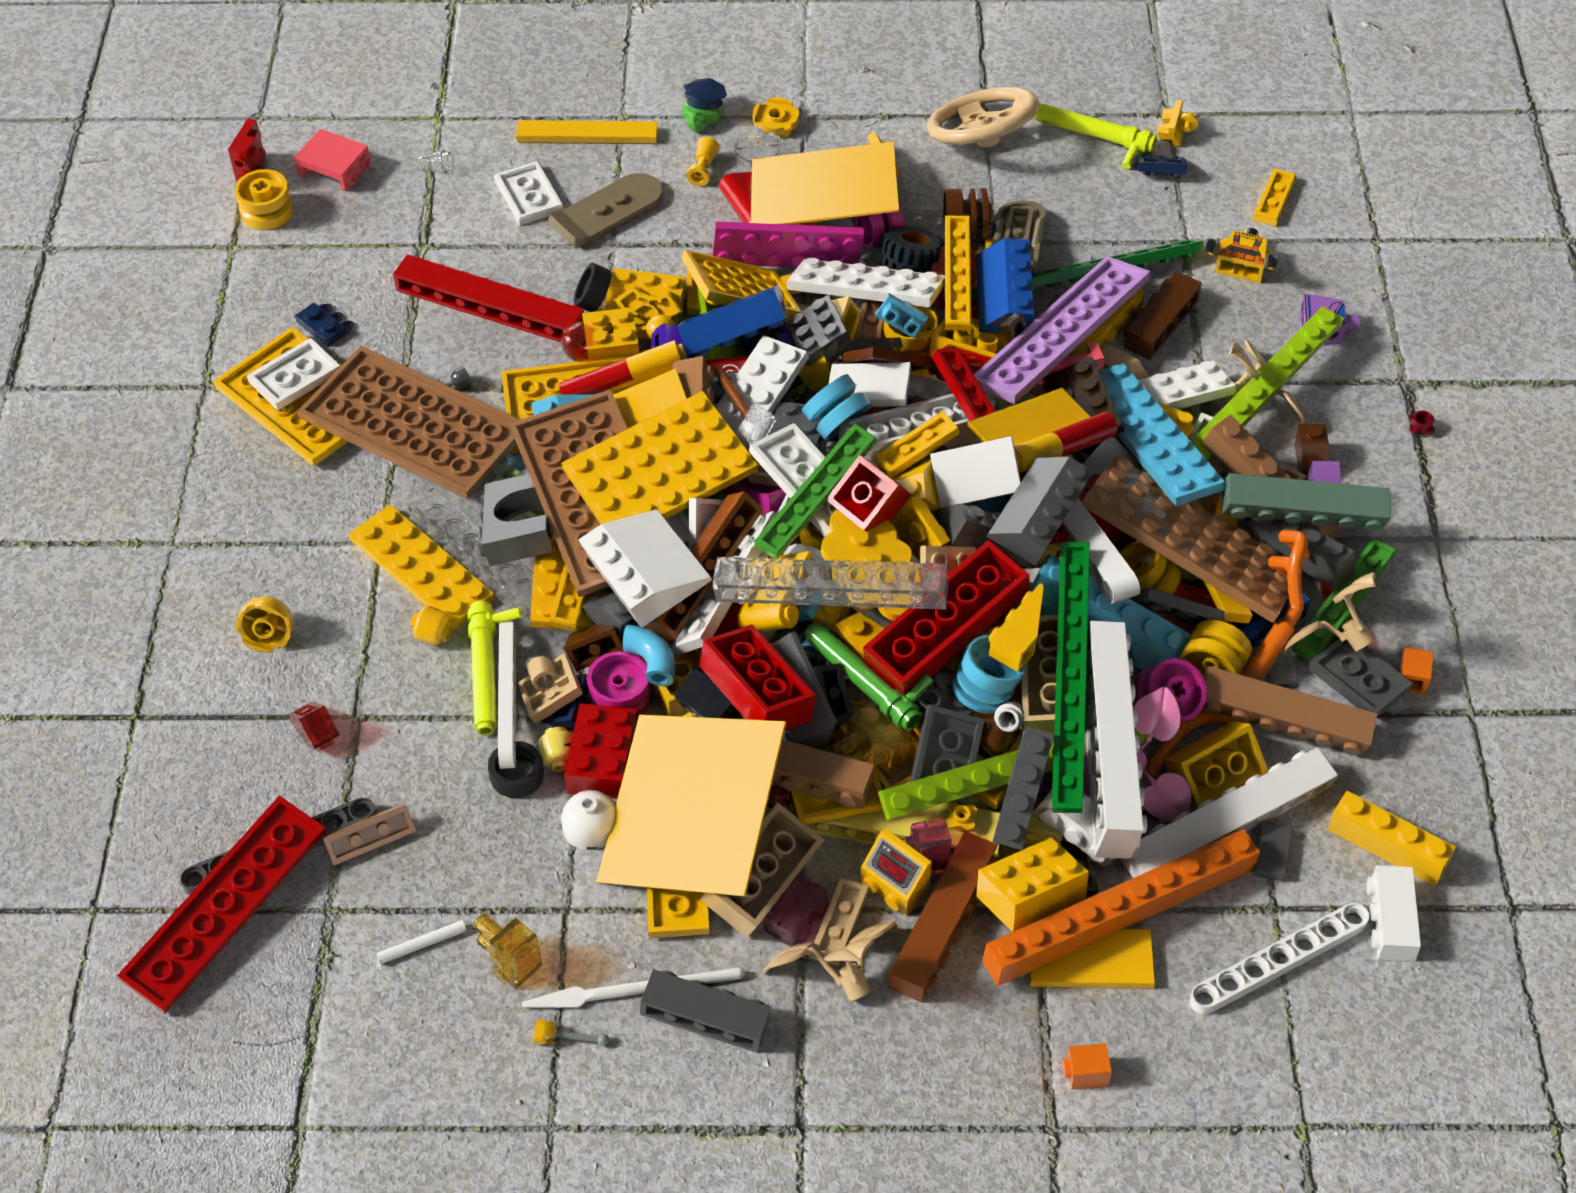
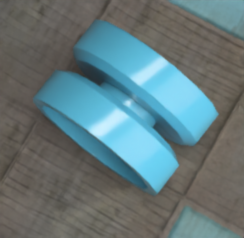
M849 374L842 375L832 381L802 408V412L809 421L821 420L816 430L825 441L839 434L841 423L845 420L861 417L872 405L864 393L852 395L857 384Z

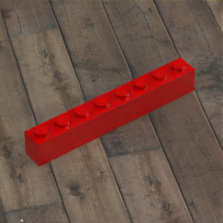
M407 254L393 273L396 291L569 346L574 345L584 330L583 308L450 268L443 264L424 260L420 257Z

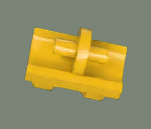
M1183 100L1176 101L1174 108L1163 109V124L1158 126L1160 140H1172L1173 147L1181 145L1184 132L1188 133L1196 130L1199 124L1197 116L1192 112H1183Z

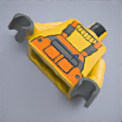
M1247 228L1244 233L1233 231L1229 238H1224L1221 241L1207 238L1203 252H1208L1210 255L1217 257L1215 273L1259 284L1262 280L1264 268L1279 270L1281 258L1280 255L1273 254L1271 249L1266 247L1267 239L1260 237L1259 232L1254 228Z

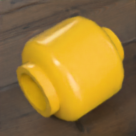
M425 606L420 612H414L410 621V627L413 628L415 639L438 646L449 639L453 629V622L450 621V616L447 612L431 606Z

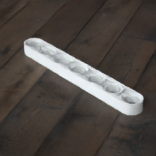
M514 621L499 623L498 759L500 769L516 767V632Z
M1347 904L1200 982L1193 988L1191 993L1190 1005L1192 1009L1197 1013L1205 1015L1213 1013L1360 934L1366 928L1369 912L1361 904ZM1356 913L1362 918V922L1353 924L1347 920L1346 915ZM1325 926L1334 927L1338 935L1328 937L1323 934L1321 928ZM1300 939L1309 940L1313 944V949L1303 950L1298 947L1297 941ZM1276 952H1281L1288 957L1289 961L1279 964L1273 960L1272 955ZM1249 966H1258L1263 970L1264 975L1253 977L1247 972V968ZM1232 979L1238 984L1239 988L1234 991L1226 990L1222 986V981ZM1207 993L1212 996L1213 1002L1208 1005L1202 1004L1197 1000L1196 995Z

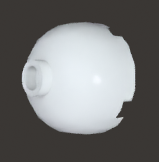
M594 790L582 791L572 796L564 806L561 818L564 837L568 842L582 850L595 846L597 849L604 848L615 821L616 804L609 796Z

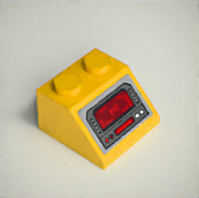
M884 828L861 866V883L869 886L868 892L876 893L885 900L892 910H899L905 916L929 894L931 861Z

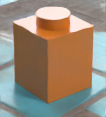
M1404 648L1399 663V673L1413 683L1408 693L1426 695L1431 681L1433 652L1418 648Z
M1107 1043L1069 1046L1067 1059H1062L1064 1078L1070 1079L1071 1089L1109 1086L1112 1071Z

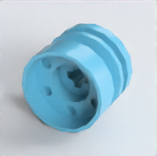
M984 635L975 638L969 644L963 660L953 676L951 685L955 696L966 707L979 713L994 714L999 706L1010 701L1015 688L1025 672L1026 664L1019 672H1016L989 656V636Z

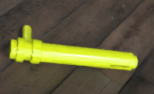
M1044 103L1040 104L1034 117L1037 122L1123 145L1125 149H1129L1122 163L1124 169L1131 168L1138 152L1143 154L1147 152L1153 153L1157 143V135L1153 134L1150 130L1145 129L1141 131L1136 126L1130 125L1127 127Z
M477 601L472 603L468 610V636L471 639L474 727L479 735L489 736L497 728L493 638L496 636V625L501 622L522 618V611L518 607L495 613L489 602Z

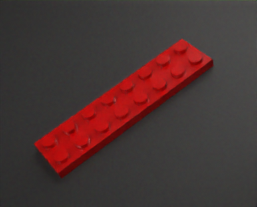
M279 795L117 975L119 981L166 1014L326 833L325 827Z

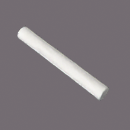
M463 920L376 954L380 964L464 933L467 930Z

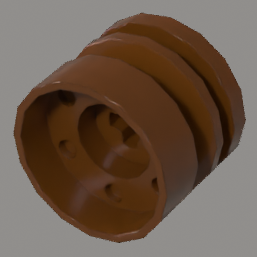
M970 188L968 199H963L961 189H944V236L945 216H970V239L976 238L977 228H979L980 239L988 238L991 225V202L988 197L987 188L979 189L978 199H976L974 188Z

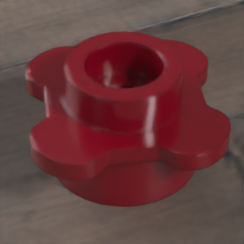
M1420 410L1409 415L1408 420L1411 422L1409 431L1411 433L1427 435L1435 433L1436 429L1433 427L1435 418L1430 412Z
M771 786L767 807L773 809L777 802L783 807L790 805L791 801L788 800L789 796L786 795V791Z

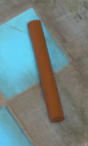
M721 365L714 367L715 376L745 421L755 425L758 419Z

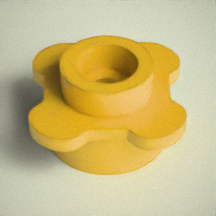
M952 802L948 805V811L950 812L949 818L946 819L948 828L958 832L971 831L975 828V822L973 821L974 815L977 814L975 805L969 804L965 806L959 805L957 802Z

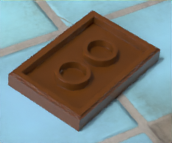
M870 347L843 352L844 363L910 362L911 372L937 367L931 356Z

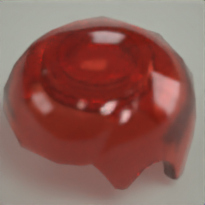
M581 321L568 326L561 334L562 349L575 362L588 360V349L584 348L586 342L583 341L585 333Z

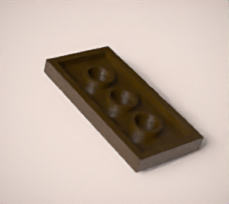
M1092 356L1044 378L1050 392L1063 388L1090 417L1107 412L1116 421V435L1125 431Z

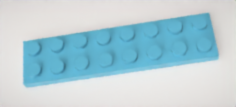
M1124 363L1099 370L1125 429L1124 432L1117 434V436L1175 506L1225 490V481Z

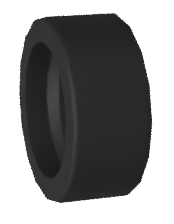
M590 263L584 270L576 287L573 299L574 305L589 312L597 311L609 289L612 277L611 270L596 263Z
M516 741V759L529 761L533 765V770L526 777L518 780H508L500 776L498 748L492 752L488 759L490 782L500 795L509 798H522L537 790L544 779L543 761L539 751L533 745L523 741Z

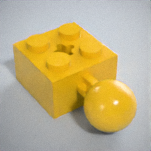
M632 307L582 313L588 360L639 354V340L648 339L651 343V335L657 327L666 323V326L676 325L669 316L656 315L649 319L646 326L636 327Z

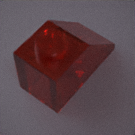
M311 701L287 715L289 721L310 748L323 750L334 744L333 739L340 736L328 711L322 704Z

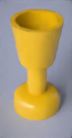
M702 137L698 140L696 151L698 163L690 166L686 173L687 180L695 186H705L708 184L710 172L706 166L711 164L720 150L719 143L711 137Z

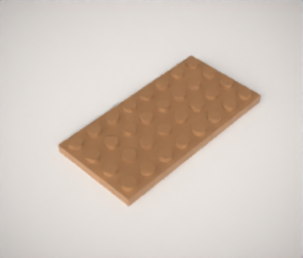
M360 346L298 410L300 419L466 499L471 497L517 445L510 423L519 421V419L363 346Z
M611 389L510 423L511 431L544 513L547 516L578 597L607 588L609 584L591 562L579 542L580 538L601 524L562 469L561 463L628 429Z
M1117 455L1113 457L1083 499L1082 503L1086 509L1274 623L1289 596L1287 579L1282 574L1269 567L1268 560L1271 556L1281 555L1276 553L1268 544L1260 543L1250 537L1245 530L1237 529L1228 524L1222 516L1205 510L1197 501L1193 500L1175 506L1148 472H1143L1136 468L1126 458H1120Z

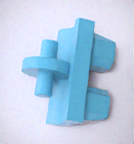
M888 293L883 304L875 313L876 317L910 337H916L928 320V315L911 306L906 300L902 301Z

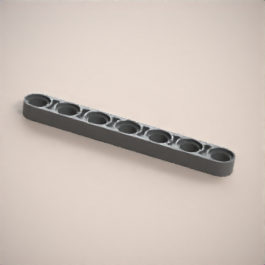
M362 797L311 818L325 827L326 833L323 835L325 836L374 816L377 812L373 801ZM363 807L371 810L366 817H357L355 815L356 811ZM333 819L343 820V824L338 828L331 829L327 826ZM322 837L312 849L324 845ZM229 851L186 868L180 876V882L185 893L190 895L197 887L187 885L191 877L201 876L204 879Z

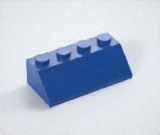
M1004 238L976 254L979 332L1002 333L1000 326L1014 313L1023 314L1027 327L1033 321L1034 307L1030 239Z
M776 285L687 319L680 323L677 328L688 356L695 353L696 357L710 353V347L717 344L723 348L735 343L734 338L744 335L745 339L759 334L758 329L768 326L769 330L783 325L782 320L786 319L788 315L780 286Z

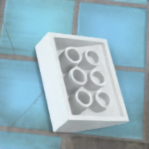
M657 509L601 524L579 539L591 562L641 628L712 581L709 574Z

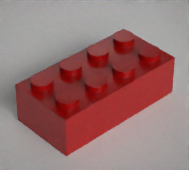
M753 624L703 640L700 667L746 720L787 722L785 730L811 721L816 694Z

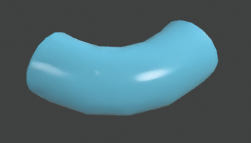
M627 625L623 635V651L640 655L646 660L647 671L645 677L650 683L658 686L671 685L675 676V656L668 642L654 630L641 628L636 625Z

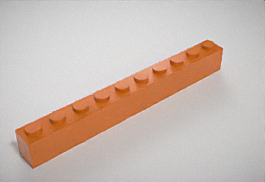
M1244 829L987 943L982 963L998 987L1071 954L1118 930L1126 929L1253 871L1260 851Z

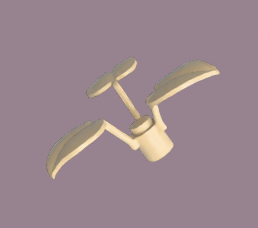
M1248 339L1245 340V351L1252 354L1257 361L1256 368L1244 349L1237 342L1232 344L1229 355L1238 359L1247 368V372L1235 382L1236 394L1252 377L1257 381L1259 379L1257 372L1267 363ZM1280 389L1274 396L1280 395L1289 402L1301 418L1302 424H1307L1304 411L1288 391ZM1236 394L1224 397L1225 400L1227 401V403H1228Z
M1372 572L1360 577L1333 598L1334 604L1344 599L1353 619L1342 626L1344 629L1343 633L1326 621H1316L1292 635L1281 652L1282 656H1285L1291 645L1315 630L1327 628L1333 632L1341 641L1347 639L1355 652L1370 644L1374 637L1363 621H1360L1351 599L1354 592L1358 590L1376 587L1375 573Z
M892 921L868 927L854 935L848 941L849 944L845 948L837 949L824 958L812 947V942L789 947L777 954L764 968L763 972L766 975L773 967L790 963L803 955H813L835 979L837 986H843L848 1000H856L871 992L863 965L865 952L873 944L874 939L887 932L890 928L897 929V922ZM826 961H845L847 966L839 970L841 976H839Z

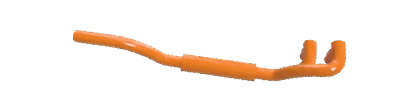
M1281 530L1279 541L1290 547L1292 550L1290 557L1271 556L1268 560L1269 567L1277 570L1279 574H1282L1287 579L1290 606L1282 620L1275 622L1241 674L1243 676L1263 681L1295 632L1293 627L1300 618L1304 608L1301 583L1302 566L1304 559L1310 557L1308 538L1301 531ZM1200 711L1192 719L1181 722L1176 734L1170 740L1163 741L1145 769L1156 779L1165 766L1163 759L1173 754L1181 740L1190 731L1206 724L1227 723L1232 720L1231 716L1224 714L1212 715Z

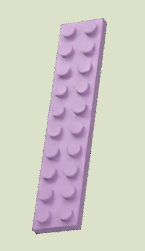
M1106 256L974 374L983 391L1013 404L1018 402L1150 280V271Z

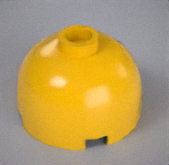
M271 596L256 597L248 601L238 614L235 629L237 634L239 631L243 638L242 642L255 651L272 652V648L280 646L283 648L289 641L292 634L293 617L290 609L283 601Z

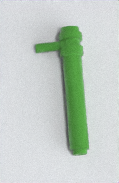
M813 623L807 627L804 633L806 641L830 663H841L844 675L871 698L887 718H892V722L897 727L906 731H911L917 727L923 716L920 708L914 702L934 681L925 673L905 695L900 690L890 686L822 624Z

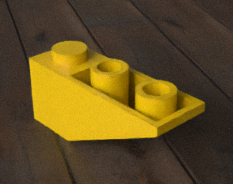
M1041 583L1033 592L1028 591L1025 594L1021 605L1017 609L1013 608L1008 613L1005 623L1000 628L998 626L995 627L988 639L990 642L989 656L1016 672L1021 670L1035 652L1044 587Z

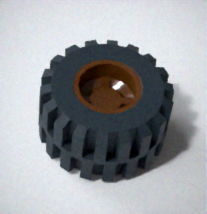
M917 227L891 228V230H887L886 234H884L879 264L889 269H910L913 272H935L939 275L945 242L938 235Z

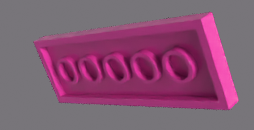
M715 221L711 255L754 266L797 268L807 258H817L820 261L828 262L837 260L845 264H856L860 260L864 228Z

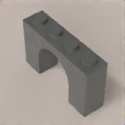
M529 474L486 483L484 495H481L483 510H480V517L483 525L479 526L482 540L478 541V547L481 556H486L489 566L553 552L554 536L546 514L508 522L522 513L542 509Z

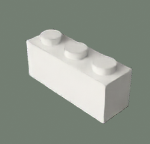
M1052 785L1033 813L1043 823L1051 826L1063 835L1067 841L1075 844L1087 853L1092 860L1105 867L1113 858L1095 857L1090 797L1084 794L1083 813H1053Z
M1376 865L1372 877L1367 879V894L1372 895L1373 901L1369 907L1370 921L1375 922V929L1372 931V947L1377 948L1378 960L1415 962L1421 948L1413 867Z

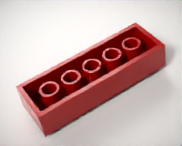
M988 540L862 648L865 663L890 686L906 695L925 673L929 677L935 675L965 649V646L979 637L1023 599L1025 594L1030 591L1029 574Z

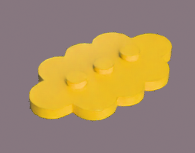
M838 509L835 510L830 518L829 529L831 533L824 537L821 545L822 557L826 562L833 565V579L841 586L847 587L848 600L854 606L860 609H873L877 607L884 617L895 620L916 602L914 594L920 590L923 583L924 574L922 569L910 561L912 554L910 547L896 539V529L890 522L885 521L866 532Z

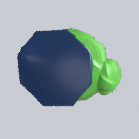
M711 78L695 79L683 85L687 100L682 108V115L687 119L686 124L695 133L701 132L706 126L715 124L721 119L724 113L722 99L727 96L724 85Z

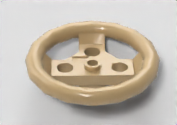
M1020 87L984 89L963 95L944 104L931 115L926 128L933 140L944 144H955L960 147L965 144L977 143L978 147H991L1001 141V136L1021 128L1034 118L1040 102L1034 92ZM1001 101L1014 102L1012 107L1002 111L986 112L981 107L983 104ZM956 114L959 115L962 121L959 127L954 129L942 127V124Z

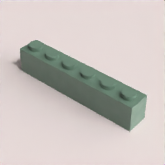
M1229 473L1224 480L1225 490L1222 491V514L1231 515L1233 518L1256 517L1262 521L1278 519L1285 520L1287 523L1310 522L1316 526L1332 524L1339 525L1341 528L1364 527L1369 531L1383 529L1392 518L1390 488Z

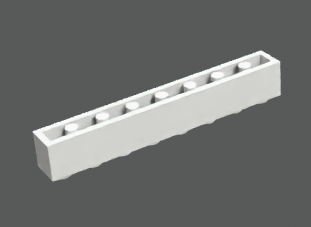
M1318 747L1309 752L1303 750L1297 753L1292 758V761L1286 764L1283 762L1277 763L1270 768L1267 774L1252 776L1245 782L1244 786L1238 789L1235 786L1229 788L1221 795V798L1215 801L1212 799L1204 801L1197 807L1198 810L1190 814L1188 811L1179 814L1171 824L1167 826L1160 824L1154 827L1149 832V835L1141 839L1140 846L1135 848L1131 859L1120 858L1130 875L1135 878L1244 829L1247 832L1261 825L1263 821H1268L1331 788L1338 774Z

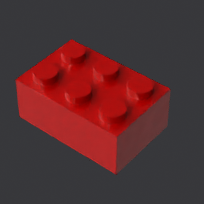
M579 704L564 773L567 794L576 795L582 791L594 790L612 799H618L638 722L636 709Z

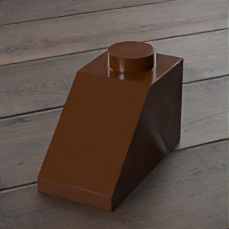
M1299 424L1294 447L1298 471L1305 476L1309 473L1312 461L1329 460V441L1326 424Z
M593 624L569 634L564 646V650L576 672L591 666L596 659L604 654L616 651L624 652L623 642L616 628L610 625Z

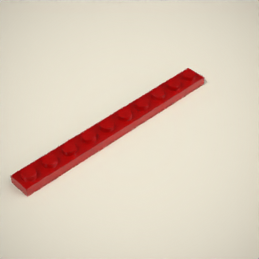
M958 348L935 349L932 359L969 422L996 412ZM1029 470L1020 473L1021 482ZM1061 524L1049 545L1067 542L1070 535L1063 524Z

